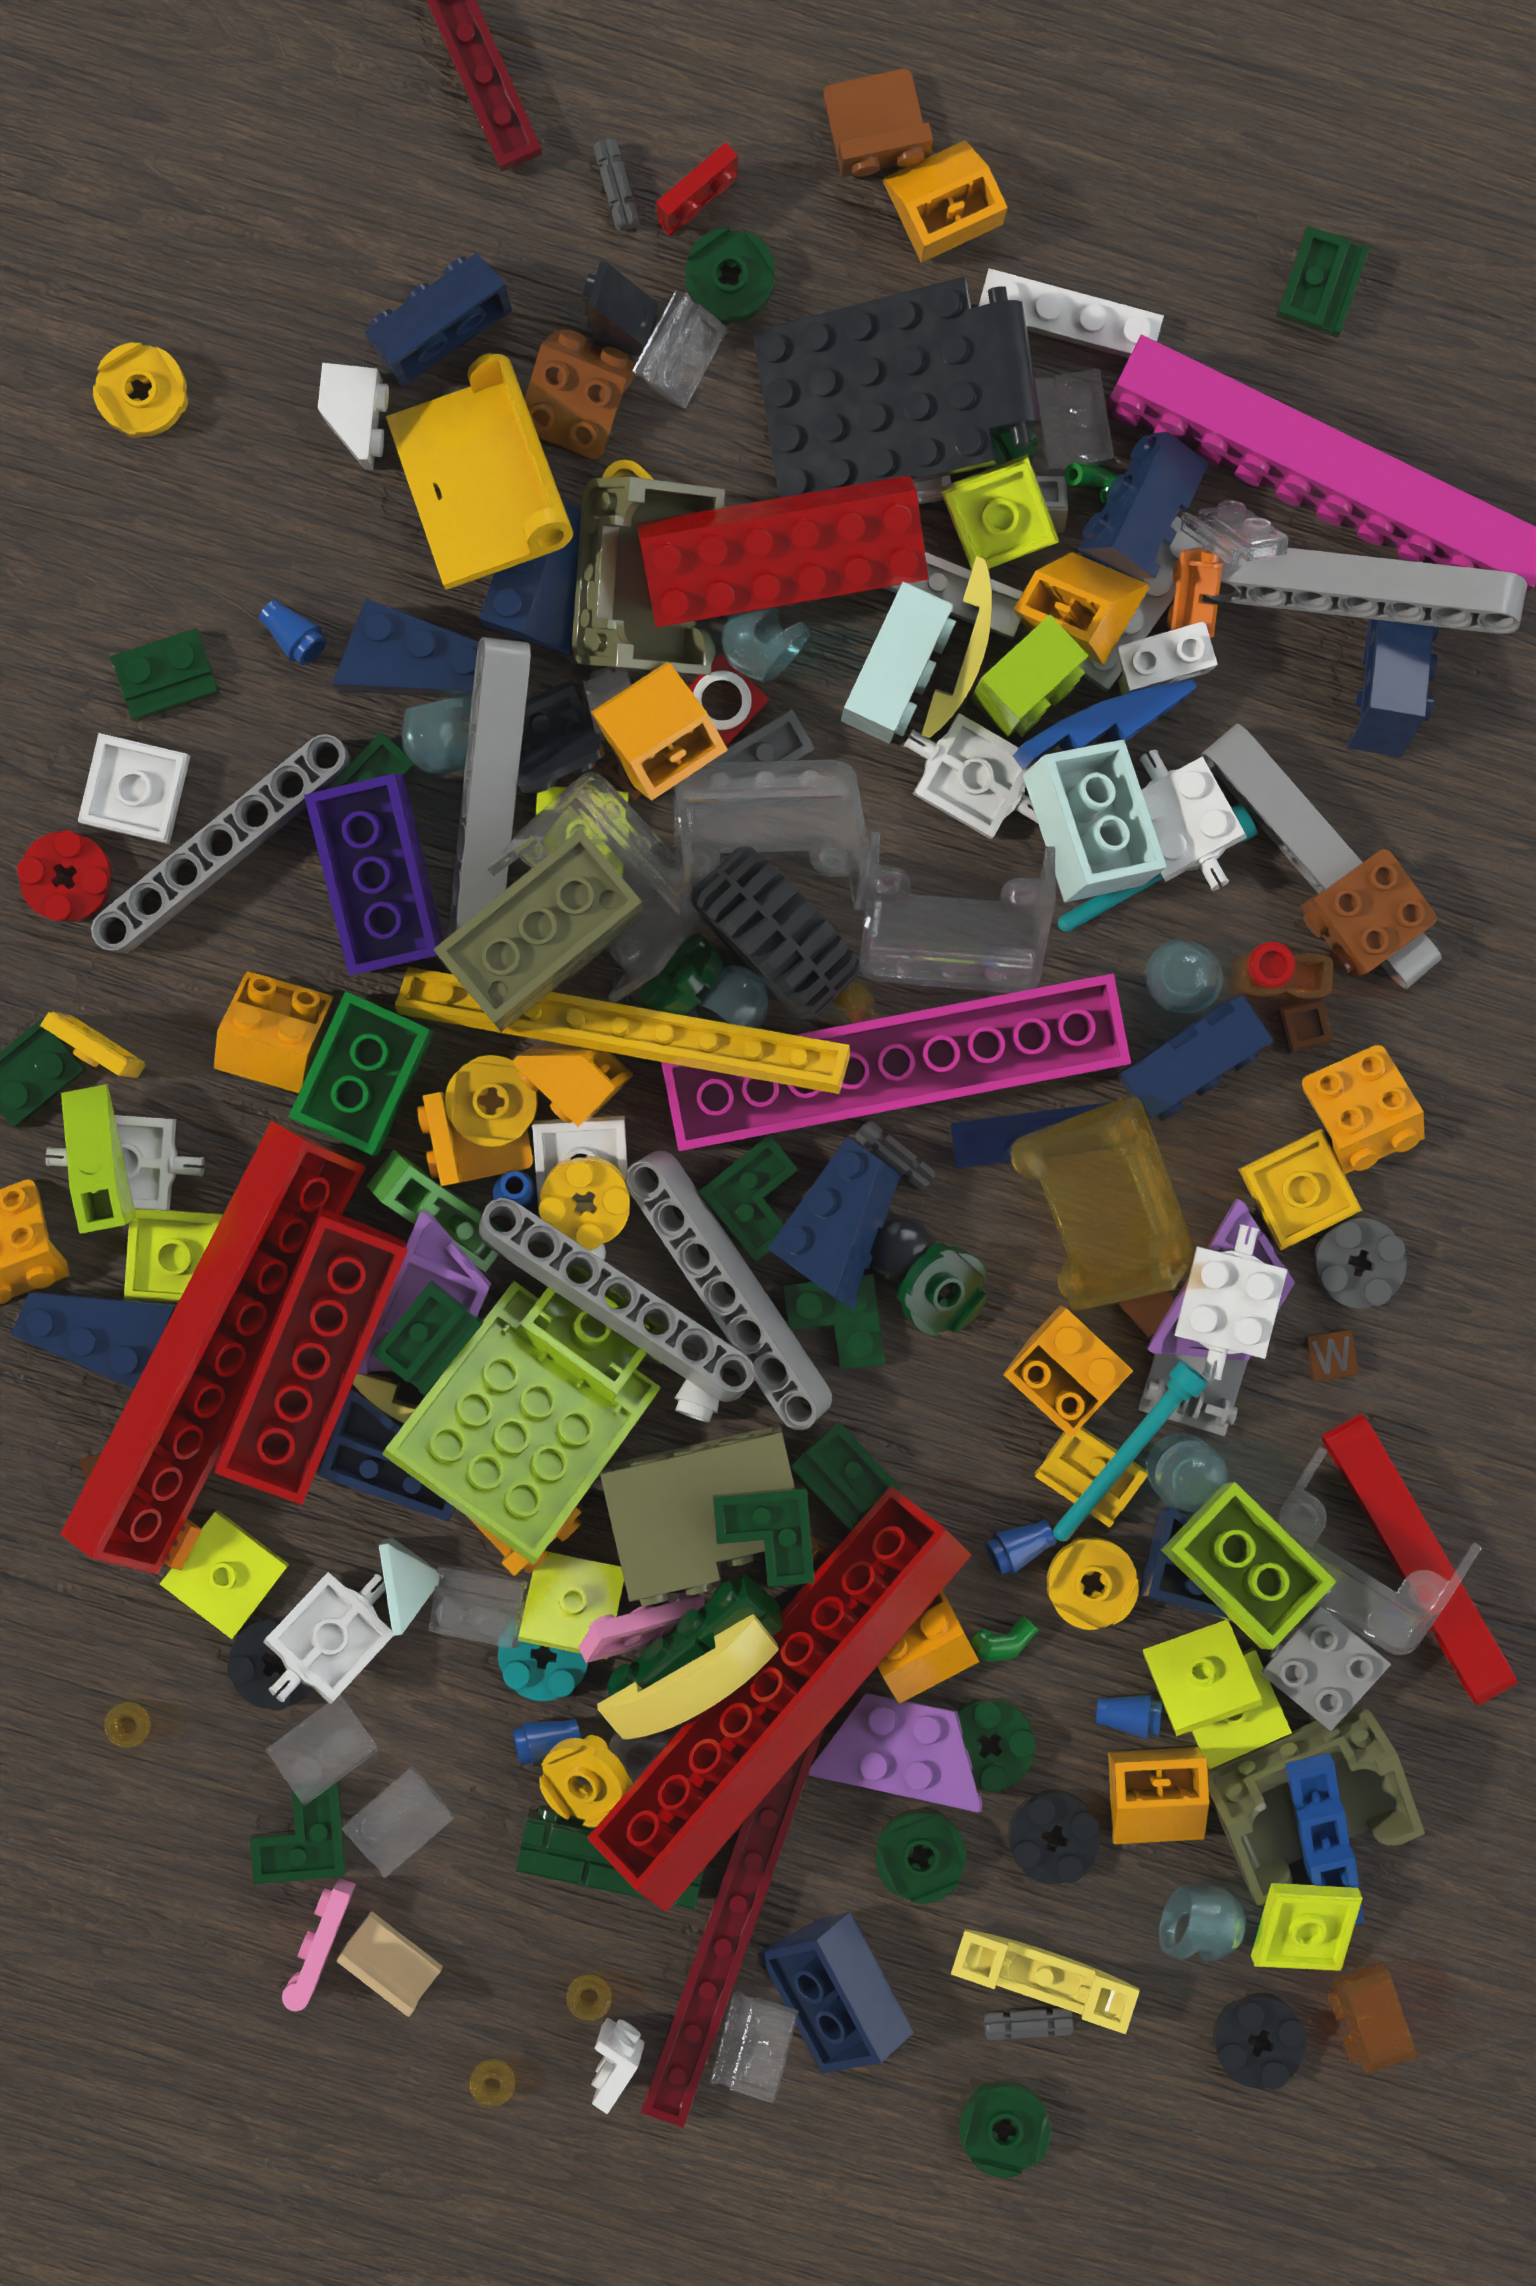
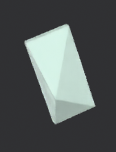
M388 1538L379 1544L392 1633L395 1636L403 1634L445 1575L394 1538Z

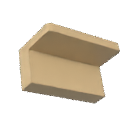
M372 1911L343 1946L337 1959L340 1965L408 2017L413 2013L418 2000L443 1967Z

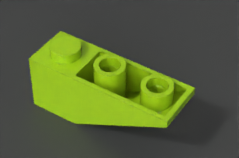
M108 1084L61 1093L69 1188L79 1234L130 1223L137 1219Z

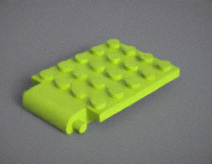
M572 1266L566 1269L568 1278L572 1282L583 1284L589 1281L587 1272L582 1268ZM513 1281L484 1319L482 1326L444 1371L386 1447L382 1455L534 1565L661 1389L659 1385L636 1369L645 1355H648L660 1365L662 1362L548 1287L542 1296L537 1298ZM609 1292L605 1294V1300L610 1307L614 1309L627 1307L626 1300L617 1293ZM650 1317L643 1319L645 1329L653 1335H661L665 1329Z

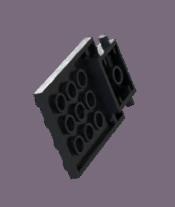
M965 277L753 331L779 498L907 475L911 476L913 483H918L995 465L996 460L992 436L1010 432L1012 447L1030 445L1029 427L1040 425L1042 421L1023 302L1008 300L1006 287L998 286L988 290L990 304L971 308L967 280Z

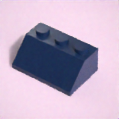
M477 253L468 259L462 256L454 260L445 268V275L431 285L429 283L419 285L408 294L406 298L408 302L395 311L387 309L379 313L370 322L369 326L371 328L365 331V335L371 347L401 389L512 311L505 283Z
M562 501L573 530L570 542L560 550L494 573L479 620L484 629L570 657L572 651L581 510Z
M850 1912L820 1918L758 1953L821 2073L882 2063L914 2033L904 2015L902 2007L898 2004L882 1969L873 1957L859 1926L855 1923Z

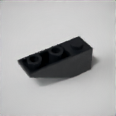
M600 260L597 274L589 273L582 297V301L586 302L587 328L592 329L594 344L602 347H613L627 354L647 359L659 317L658 303L609 263Z

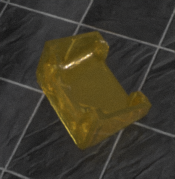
M1130 1096L1115 1100L1017 1138L1011 1145L1013 1166L1016 1172L1023 1174L1027 1180H1040L1068 1255L1063 1264L1062 1271L1058 1273V1286L1061 1294L1068 1298L1073 1312L1174 1290L1192 1263L1193 1245L1148 1117L1138 1097Z

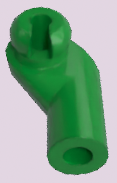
M1071 463L1064 471V479L1070 486L1100 487L1099 499L1102 503H1107L1110 500L1106 496L1107 491L1113 481L1119 476V474L1088 463Z
M1022 1615L1004 1635L993 1636L987 1629L979 1630L972 1637L971 1646L974 1651L978 1652V1658L986 1662L1012 1660L1019 1655L1040 1630L1028 1618Z

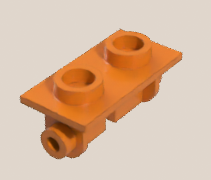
M1202 547L1180 551V557L1176 560L1173 568V582L1176 584L1174 603L1171 605L1167 617V625L1170 630L1204 622L1209 636L1214 637L1218 604L1202 602L1203 594L1219 595L1223 562L1219 561V552L1203 551Z

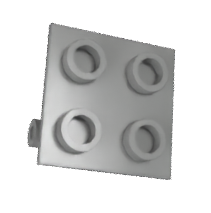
M1166 1353L1154 1354L1138 1410L1146 1413L1152 1410L1169 1389L1166 1385L1171 1379L1169 1373L1180 1360L1192 1366L1202 1375L1207 1358ZM1226 1359L1221 1380L1213 1379L1217 1362L1215 1361L1211 1378L1205 1377L1209 1384L1198 1398L1192 1396L1188 1402L1183 1400L1168 1419L1225 1436L1228 1425H1233L1237 1416L1238 1408L1234 1407L1248 1361Z
M1320 1605L1284 1646L1279 1643L1270 1651L1268 1657L1271 1661L1261 1671V1674L1327 1729L1332 1731L1388 1669L1391 1663Z

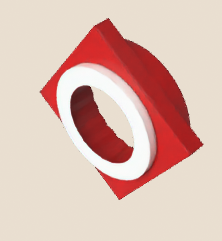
M719 653L712 662L711 675L700 674L688 688L701 705L704 689L714 681L727 680L739 688L742 694V706L737 715L725 721L715 720L710 717L727 747L749 725L751 720L770 699Z

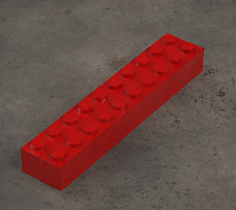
M273 1121L270 1122L60 1535L91 1559L159 1574L168 1553L215 1464L217 1454L319 1207L342 1215L366 1168L365 1165L327 1144Z
M890 1486L814 1574L815 1583L805 1584L781 1612L784 1628L772 1636L779 1648L775 1655L753 1677L732 1694L706 1711L689 1719L587 1839L639 1894L667 1912L971 1557V1554L943 1526Z

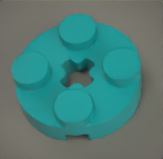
M523 1615L519 1616L506 1628L499 1644L498 1662L505 1683L521 1696L535 1701H551L569 1695L582 1681L588 1663L585 1662L582 1654L550 1648L551 1652L557 1653L556 1661L550 1660L546 1666L538 1665V1659L531 1656V1650L539 1649L540 1645L518 1641Z

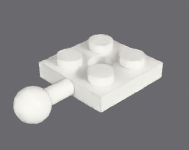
M625 1116L591 1117L579 1127L573 1122L568 1124L561 1119L533 1121L538 1210L540 1191L547 1174L559 1162L569 1159L576 1154L582 1153L588 1156L603 1158L614 1164L626 1179L628 1161ZM589 1191L584 1196L576 1193L573 1196V1199L577 1202L576 1209L581 1212L586 1209L593 1211L596 1208L593 1204L595 1195ZM601 1244L596 1249L588 1250L604 1261L606 1255L604 1244Z

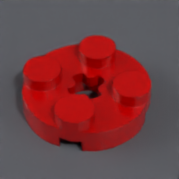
M70 830L52 832L37 839L27 849L23 859L17 866L20 890L27 904L39 915L57 922H81L94 916L103 908L110 895L108 891L111 886L113 871L106 852L92 839ZM61 866L66 869L74 867L77 871L72 877L75 885L70 889L63 884L57 886L55 883V879L58 877L56 871Z

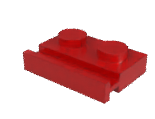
M727 142L722 144L656 201L657 217L659 218L658 224L669 236L682 225L691 221L705 205L717 195L726 191L738 178L736 174L738 171V155Z

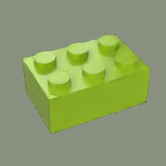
M1050 614L980 679L970 700L1006 739L1015 731L1022 737L1041 719V716L1046 712L1051 703L1056 706L1075 688L1074 686L1086 673L1081 666L1089 655Z
M1236 1482L1223 1484L1161 1549L1261 1649L1273 1650L1337 1582Z

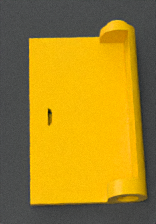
M484 354L470 365L467 373L470 387L386 416L445 590L560 550L570 542L573 536L571 524L511 361L502 354ZM435 488L440 489V492L436 493Z

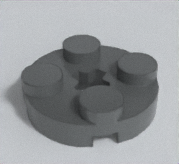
M1351 1218L1338 1223L1321 1236L1313 1255V1269L1320 1285L1324 1289L1323 1291L1333 1301L1351 1308L1366 1309L1385 1304L1398 1291L1406 1274L1407 1259L1404 1242L1388 1226L1373 1219ZM1361 1250L1367 1252V1260L1371 1262V1267L1369 1270H1363L1361 1276L1354 1275L1355 1267L1348 1264L1350 1256H1358Z

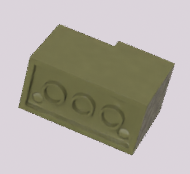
M579 829L433 950L499 1031L502 1032L570 975H575L643 919L642 901L585 832Z
M781 1424L606 1464L600 1476L629 1602L640 1599L641 1606H647L668 1600L667 1593L685 1589L686 1595H696L713 1589L712 1583L720 1581V1561L726 1560L727 1567L739 1566L754 1561L753 1554L765 1551L764 1540L717 1544L713 1495L795 1488Z

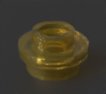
M860 982L848 985L835 998L840 1009L855 1023H859L864 1018L870 1020L875 1015L871 1007L875 1003V999Z
M131 1701L121 1702L115 1705L106 1715L104 1722L105 1733L108 1739L118 1747L132 1748L138 1746L149 1735L151 1729L150 1716L147 1710L138 1703ZM129 1716L135 1720L136 1729L134 1731H126L122 1727L121 1720L123 1717Z
M596 1974L578 1976L571 1982L567 1990L566 2001L568 2008L575 2017L581 2020L593 2021L603 2017L609 2010L612 2002V1991L609 1984L604 1978ZM592 1989L597 1993L598 1998L596 2001L588 2003L582 1999L581 1993L584 1990Z
M488 2059L482 2061L474 2068L470 2077V2091L473 2097L485 2106L494 2107L504 2104L510 2099L515 2089L514 2072L508 2064L501 2060ZM488 2078H496L500 2082L501 2087L495 2091L488 2090L484 2085V2081Z

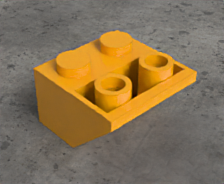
M966 140L925 158L919 164L906 167L883 178V183L921 263L1000 227L1004 223L1008 209L989 166Z
M1071 552L1035 571L1013 611L1029 633L1051 614L1089 655L1088 659L1104 665L1150 587L1145 582Z
M669 662L664 663L591 711L633 786L651 801L728 751L708 713Z
M246 971L217 1030L213 1068L299 1093L321 1046L334 996Z
M539 1043L518 1055L511 1062L519 1069L517 1076L528 1088L535 1092L540 1090L552 1101L550 1104L552 1111L568 1124L573 1122L577 1127L597 1114L634 1075L610 1052L560 1043Z
M1060 1305L1028 1339L1003 1375L1071 1438L1133 1370L1067 1308Z
M941 1590L877 1666L898 1704L973 1666L979 1660L943 1590Z
M1199 1747L1108 1752L1113 1844L1203 1840L1205 1838L1209 1809L1207 1758Z

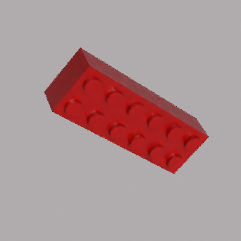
M910 475L638 523L640 545L656 628L901 585L903 581L913 583L929 580L917 489Z
M319 1207L215 1459L214 1473L300 1505L303 1504L408 1251L406 1240Z

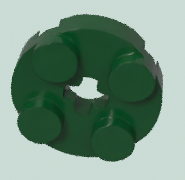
M730 228L712 230L697 240L688 255V261L685 266L687 294L693 305L702 314L712 318L716 323L729 325L733 322L745 321L758 314L766 306L774 291V260L766 244L753 233L748 231L743 233L738 230L730 231ZM725 265L731 270L738 267L742 271L738 276L739 283L734 286L729 283L723 285L719 281L722 277L720 268Z
M700 933L692 934L684 942L676 945L669 951L666 949L657 951L646 964L649 974L638 995L639 1002L646 1009L678 1015L688 1013L701 1002L695 995L701 991L703 986L706 985L711 990L716 984L723 967L722 956Z
M936 1243L913 1264L905 1279L897 1286L896 1296L902 1303L903 1313L906 1318L923 1333L930 1336H940L937 1332L947 1330L955 1333L967 1327L982 1310L987 1293L983 1291V1277L988 1280L987 1271L983 1264L965 1249L957 1246H947L944 1243ZM948 1283L949 1294L946 1297L938 1296L940 1289Z
M991 1698L992 1700H973L956 1710L963 1731L962 1738L970 1756L973 1767L971 1770L977 1790L997 1793L1006 1787L1014 1785L1027 1773L1034 1758L1036 1741L1027 1718L1012 1703L997 1698ZM994 1733L999 1735L1000 1738L997 1744L1000 1750L996 1754L989 1752L987 1755L979 1753L982 1746L978 1739L981 1735L988 1738Z
M912 1809L898 1814L881 1829L877 1837L875 1861L880 1879L890 1892L896 1896L898 1894L902 1898L910 1899L914 1903L928 1904L939 1901L953 1892L959 1883V1878L963 1874L967 1853L958 1828L953 1822L944 1817L941 1812L933 1809ZM921 1845L924 1849L931 1848L934 1854L928 1856L929 1865L920 1867L917 1861L911 1863L908 1861V1856L913 1854V1847Z
M1011 2081L980 2084L975 2088L973 2095L967 2099L960 2113L958 2128L963 2148L971 2158L972 2163L988 2175L1000 2178L1022 2174L1021 2170L1029 2168L1033 2163L1036 2165L1046 2154L1051 2138L1048 2116L1040 2097L1022 2084ZM1006 2118L1010 2119L1011 2125L1017 2127L1015 2133H1008L1005 2140L998 2138L997 2130L993 2128V2125Z

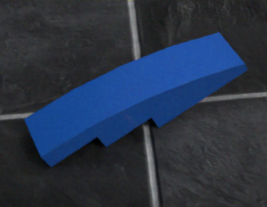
M1193 680L1146 687L1102 701L1057 722L1020 746L1013 755V758L1024 771L1057 746L1062 751L1087 747L1104 735L1110 742L1123 739L1126 742L1185 700L1197 688V685Z
M1330 1753L1285 1763L1297 1835L1308 1885L1353 1887L1359 1889L1355 1856L1349 1844L1345 1810L1339 1798L1335 1764ZM1362 1904L1355 1925L1364 1923Z

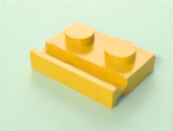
M1081 1426L1071 1438L1063 1432L1046 1456L1045 1461L1036 1470L1035 1477L1075 1503L1118 1450ZM1133 1461L1090 1514L1108 1527H1111L1120 1511H1123L1148 1476L1147 1470Z

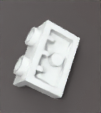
M1204 622L1119 646L1117 649L1123 675L1118 680L1121 695L1146 687L1179 682L1209 673L1218 665L1208 629Z
M607 2018L601 2027L595 2049L604 2057L595 2071L597 2074L591 2083L592 2086L597 2088L592 2104L608 2114L637 2070L645 2044L640 2039V2032L634 2026L621 2019L614 2022Z

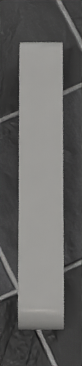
M1219 541L1213 543L1209 548V551L1219 552V561L1223 562L1219 595H1204L1212 600L1227 603L1508 634L1515 632L1520 626L1527 582L1523 577L1515 573Z
M482 637L478 645L447 938L506 890L531 653L528 642Z
M1238 723L1234 724L1202 752L1201 756L1204 758L1209 769L1235 799L1243 805L1248 814L1317 893L1326 890L1363 863L1243 726ZM1423 932L1380 965L1396 983L1404 989H1408L1442 959V956L1436 946Z
M328 734L318 735L309 740L99 913L93 920L91 927L95 943L102 949L118 954L128 953L138 947L307 807L305 794L326 790L351 764V755L348 749L336 737ZM326 747L337 748L339 751L338 762L329 769L319 768L317 764L319 752ZM297 775L302 777L304 784L302 792L294 798L284 797L282 793L283 782L290 776ZM255 805H265L268 809L266 822L259 827H250L247 822L248 811ZM220 834H230L233 841L232 849L224 856H215L212 851L213 840ZM186 862H193L197 867L196 879L189 885H180L177 880L178 869ZM151 891H158L162 898L161 907L156 913L147 915L142 909L143 898ZM122 920L126 926V935L121 942L112 944L107 938V929L112 922Z
M657 1150L648 1154L628 1169L626 1185L629 1192L731 1345L752 1361L755 1368L754 1379L781 1420L794 1430L809 1428L830 1408L832 1393L828 1385L678 1160L666 1151ZM648 1168L656 1172L659 1184L650 1178ZM673 1206L678 1207L682 1211L684 1221L677 1218L673 1211ZM698 1244L703 1245L708 1250L710 1259L705 1258L700 1253ZM724 1282L734 1289L735 1297L726 1292ZM749 1320L758 1325L761 1335L751 1329ZM774 1358L780 1360L784 1364L786 1372H783L776 1367L774 1363ZM799 1396L805 1398L810 1403L812 1410L805 1408L801 1404Z
M498 1198L486 1206L479 1223V1235L489 1248L714 1398L723 1402H732L739 1399L750 1387L755 1377V1368L752 1361L746 1355L517 1202L508 1198ZM495 1216L506 1217L511 1222L513 1229L508 1232L496 1231L491 1226L489 1220ZM533 1241H541L549 1247L551 1255L545 1258H538L529 1251L528 1244ZM572 1266L584 1269L587 1272L589 1281L583 1284L572 1282L568 1278L566 1269ZM609 1292L620 1293L625 1298L627 1307L623 1309L610 1307L605 1300V1294ZM648 1317L659 1319L664 1325L665 1333L661 1335L649 1333L644 1327L643 1319ZM689 1342L698 1345L703 1353V1359L699 1361L688 1359L682 1351V1344ZM723 1368L734 1369L741 1378V1385H727L721 1378L720 1370Z

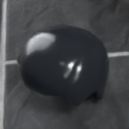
M900 1217L885 1220L883 1228H878L870 1252L873 1256L869 1266L870 1271L874 1276L878 1277L879 1281L891 1285H899L905 1279L913 1264L926 1254L932 1245L936 1244L934 1235L923 1223L916 1219Z

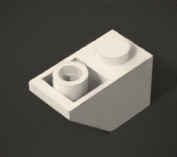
M322 363L318 410L326 423L360 465L366 470H373L375 457H382L384 430L378 429L379 411H387L389 386L382 383L383 380L377 368Z

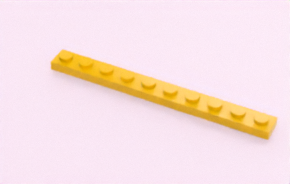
M409 966L395 1002L396 1010L400 1015L840 1094L850 1058V1046L847 1044L555 992L547 994L510 1026L500 1032L453 974Z

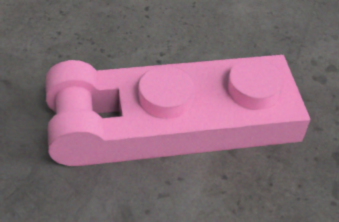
M684 1591L676 1602L657 1607L652 1605L641 1606L630 1614L614 1617L611 1614L602 1616L591 1623L588 1633L578 1648L586 1663L644 1648L652 1639L659 1636L664 1638L677 1627L680 1618L691 1609L699 1610L705 1605V1601L700 1594L686 1595V1591Z
M339 1877L333 1890L324 1888L314 1913L322 1917L316 1933L307 1931L297 1956L305 1960L300 1972L292 1975L282 1994V2001L287 2009L300 2011L309 2003L356 1886L355 1883Z

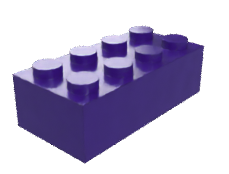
M389 774L305 794L304 797L349 976L437 956L433 949L443 942L444 939L404 775Z

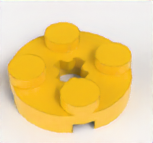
M126 343L110 351L98 366L97 370L99 373L96 377L95 386L93 384V397L96 406L112 427L131 438L139 439L163 433L176 423L188 406L187 384L184 374L173 357L163 349L143 345L142 343ZM138 379L143 384L149 382L152 384V388L148 391L149 397L142 401L139 398L132 400L129 397V394L134 391L132 383Z
M496 1055L477 1057L463 1065L448 1083L445 1094L447 1116L456 1131L473 1144L484 1147L507 1145L521 1138L535 1119L538 1107L537 1092L528 1088L517 1076L519 1069L508 1058ZM489 1088H496L497 1095L505 1099L504 1106L497 1107L494 1115L486 1114V1106L479 1105V1097L488 1095Z
M586 1156V1158L578 1157L572 1160L571 1158L563 1160L550 1170L543 1181L539 1204L541 1219L587 1250L596 1249L601 1244L615 1238L628 1220L630 1193L626 1185L625 1176L614 1164L603 1158ZM588 1191L592 1192L595 1195L593 1204L596 1208L593 1211L586 1209L581 1212L577 1210V1202L573 1199V1196L576 1193L584 1196Z
M1098 1537L1076 1538L1055 1555L1049 1566L1047 1594L1058 1614L1077 1628L1097 1630L1111 1624L1115 1625L1127 1617L1137 1601L1139 1583L1134 1564L1122 1548L1109 1540ZM1094 1571L1101 1573L1099 1580L1105 1585L1104 1589L1101 1592L1093 1590L1090 1596L1084 1594L1085 1585L1081 1582L1084 1575L1091 1576Z
M589 1735L585 1739L570 1738L557 1743L544 1758L541 1765L543 1766V1774L539 1778L541 1792L550 1807L567 1820H569L571 1815L585 1820L582 1825L588 1827H597L633 1785L620 1760L608 1749L607 1743L595 1735ZM581 1776L587 1779L592 1788L588 1784L580 1785L577 1781L578 1777Z

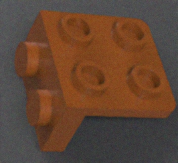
M898 69L830 84L824 89L823 98L841 178L852 175L856 177L868 176L880 169L893 166L909 167L921 163L930 156L933 143L929 122L923 123L913 76L908 69Z
M566 329L561 331L555 330L541 344L525 396L526 405L539 438L590 459H599L605 451L623 393L634 381L639 364L628 360L629 356L619 349L613 347L601 349L587 343V339L578 332Z
M1387 849L1376 852L1326 890L1314 895L1300 905L1306 913L1303 918L1308 928L1317 937L1323 936L1333 950L1330 952V956L1334 964L1344 974L1350 973L1353 978L1369 973L1434 925L1437 919L1434 910L1394 855Z

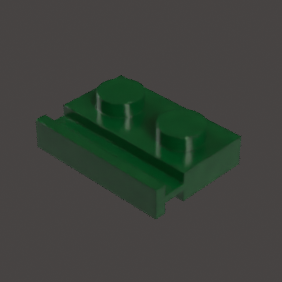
M1307 226L1276 317L1316 331L1320 329L1331 333V336L1338 337L1342 331L1370 247L1366 245L1359 246L1350 243L1351 240Z
M197 628L110 656L123 698L129 710L130 719L134 722L220 694L201 633Z
M40 1019L0 1052V1112L11 1126L15 1128L19 1127L87 1071L85 1066L62 1039L40 1026L44 1019Z
M431 1280L374 1349L372 1354L405 1381L411 1382L419 1389L420 1393L425 1395L482 1326L484 1321L479 1317L476 1318L467 1310L468 1308Z
M839 1420L790 1465L850 1531L854 1529L890 1486L897 1491L901 1489L898 1483Z

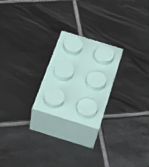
M904 581L902 582L844 706L841 717L842 722L890 744L895 733L903 737L917 707L916 704L910 702V699L914 692L923 695L937 664L929 660L933 651L942 654L956 623L955 620L948 618L953 604Z
M1124 739L1044 755L1023 774L1064 903L1143 886L1167 868Z

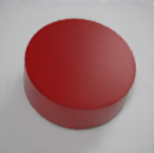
M1266 942L1252 950L1247 960V972L1250 979L1256 985L1266 989L1285 985L1292 978L1296 967L1295 958L1291 950L1279 942Z

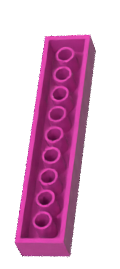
M1142 334L1140 335L1105 408L1113 411L1112 416L1119 422L1132 427L1140 424L1154 431L1153 434L1168 431L1209 462V465L1218 466L1220 463L1236 471L1235 477L1246 484L1259 486L1261 483L1275 490L1276 497L1287 504L1300 506L1302 503L1316 510V516L1328 524L1340 526L1343 523L1357 530V536L1367 543L1381 546L1384 543L1398 550L1397 555L1405 561L1510 572L1526 580V593L1535 587V526Z
M1114 973L797 1034L796 1036L850 1046V1058L840 1094L661 1062L678 1151L1131 1064Z

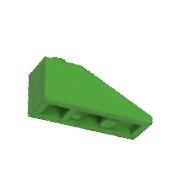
M393 1149L367 1184V1187L383 1204L414 1225L422 1209L429 1211L478 1268L486 1272L499 1254L489 1248L480 1238L479 1223L483 1213L448 1187L441 1186L437 1179H432L429 1173ZM489 1220L491 1226L496 1231L507 1232L494 1221Z

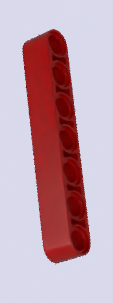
M1359 1413L1321 1435V1440L1462 1686L1475 1705L1479 1707L1517 1685L1518 1681L1367 1419L1363 1414Z

